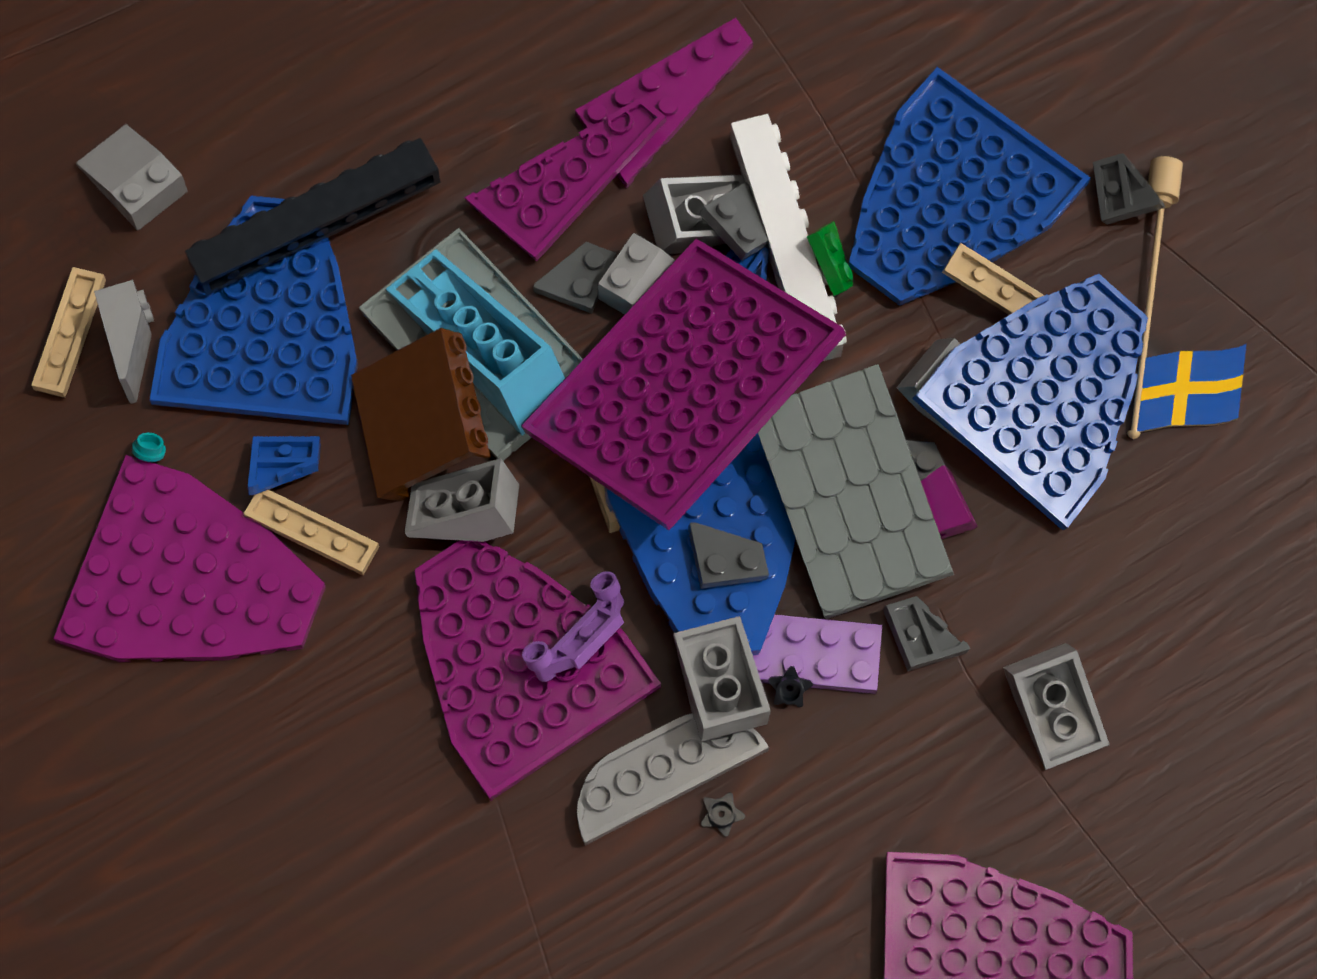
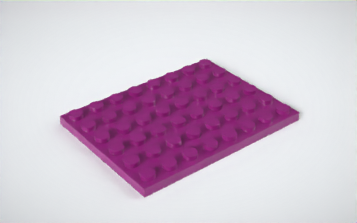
M696 238L524 422L522 428L530 437L667 530H670L846 336V333L839 324Z

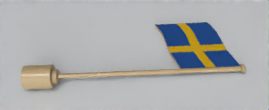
M1159 156L1150 161L1148 184L1164 202L1165 208H1169L1172 204L1179 201L1183 163L1173 157ZM1164 208L1157 211L1145 310L1148 320L1146 331L1142 335L1143 349L1139 359L1131 430L1127 431L1131 439L1138 438L1141 432L1166 427L1214 426L1237 420L1239 417L1246 344L1219 351H1178L1146 358Z

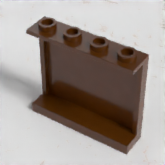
M439 328L351 375L377 497L400 502L409 497L407 488L472 456L485 459L490 457L488 437L484 431L480 414L481 406L477 400L473 383L474 376L467 358V346L461 333Z

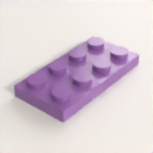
M774 615L759 655H753L761 682L770 684L768 682L770 677L783 676L790 666H794L800 678L812 681L813 686L810 688L876 694L882 625Z

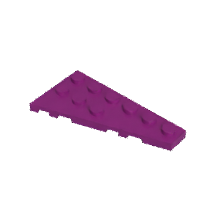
M734 18L575 110V116L584 129L596 126L608 119V115L640 97L646 99L666 116L667 121L617 174L626 188L633 183L635 176L643 167L646 168L659 149L664 144H667L696 112L698 105L706 96L709 97L722 78L729 74L752 49L753 41L739 21Z
M640 97L608 115V119L592 128L587 127L580 131L579 135L566 143L561 142L520 165L519 169L502 179L501 177L490 182V186L476 194L473 192L464 198L468 204L537 262L667 121L666 116L646 99Z

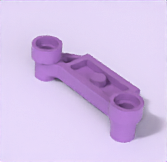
M609 571L601 572L592 579L590 586L597 598V602L552 649H549L547 644L542 641L532 642L524 648L522 658L527 667L534 671L539 681H550L555 677L556 673L574 667L580 669L623 625L624 621L620 612L621 607L624 605V599L620 593L621 586L614 573Z

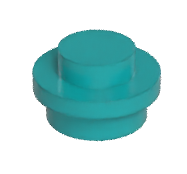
M142 433L132 444V453L140 460L152 463L163 459L165 456L166 447L164 441L155 433Z

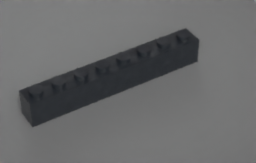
M421 137L414 141H405L395 150L385 155H376L369 159L366 164L356 169H347L341 172L337 178L327 183L315 184L308 192L298 197L284 199L279 206L269 211L255 213L248 221L242 224L224 228L215 237L195 242L190 249L185 250L188 262L203 291L208 296L441 183L439 169Z

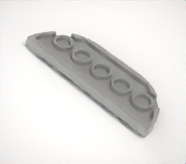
M691 713L677 718L611 752L593 767L587 775L580 792L577 818L580 834L585 846L769 751V746L754 728L701 742L693 714Z

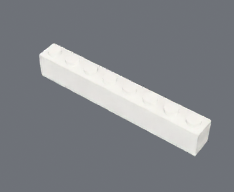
M768 114L731 123V142L744 181L750 186L768 238L765 247L769 249L768 257L778 288L836 323L834 317L837 314L836 303L833 295H827L825 286L828 285V282L821 267L817 265L816 256L807 239L808 217L805 209L799 210L797 203L799 190L796 181H790L787 171H790V163L786 152L781 153L778 143H781V136L777 124H771ZM846 336L823 361L841 357L843 344L847 343Z

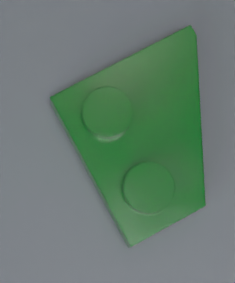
M832 221L808 235L807 239L833 296H836L853 286V274L847 264L836 224Z

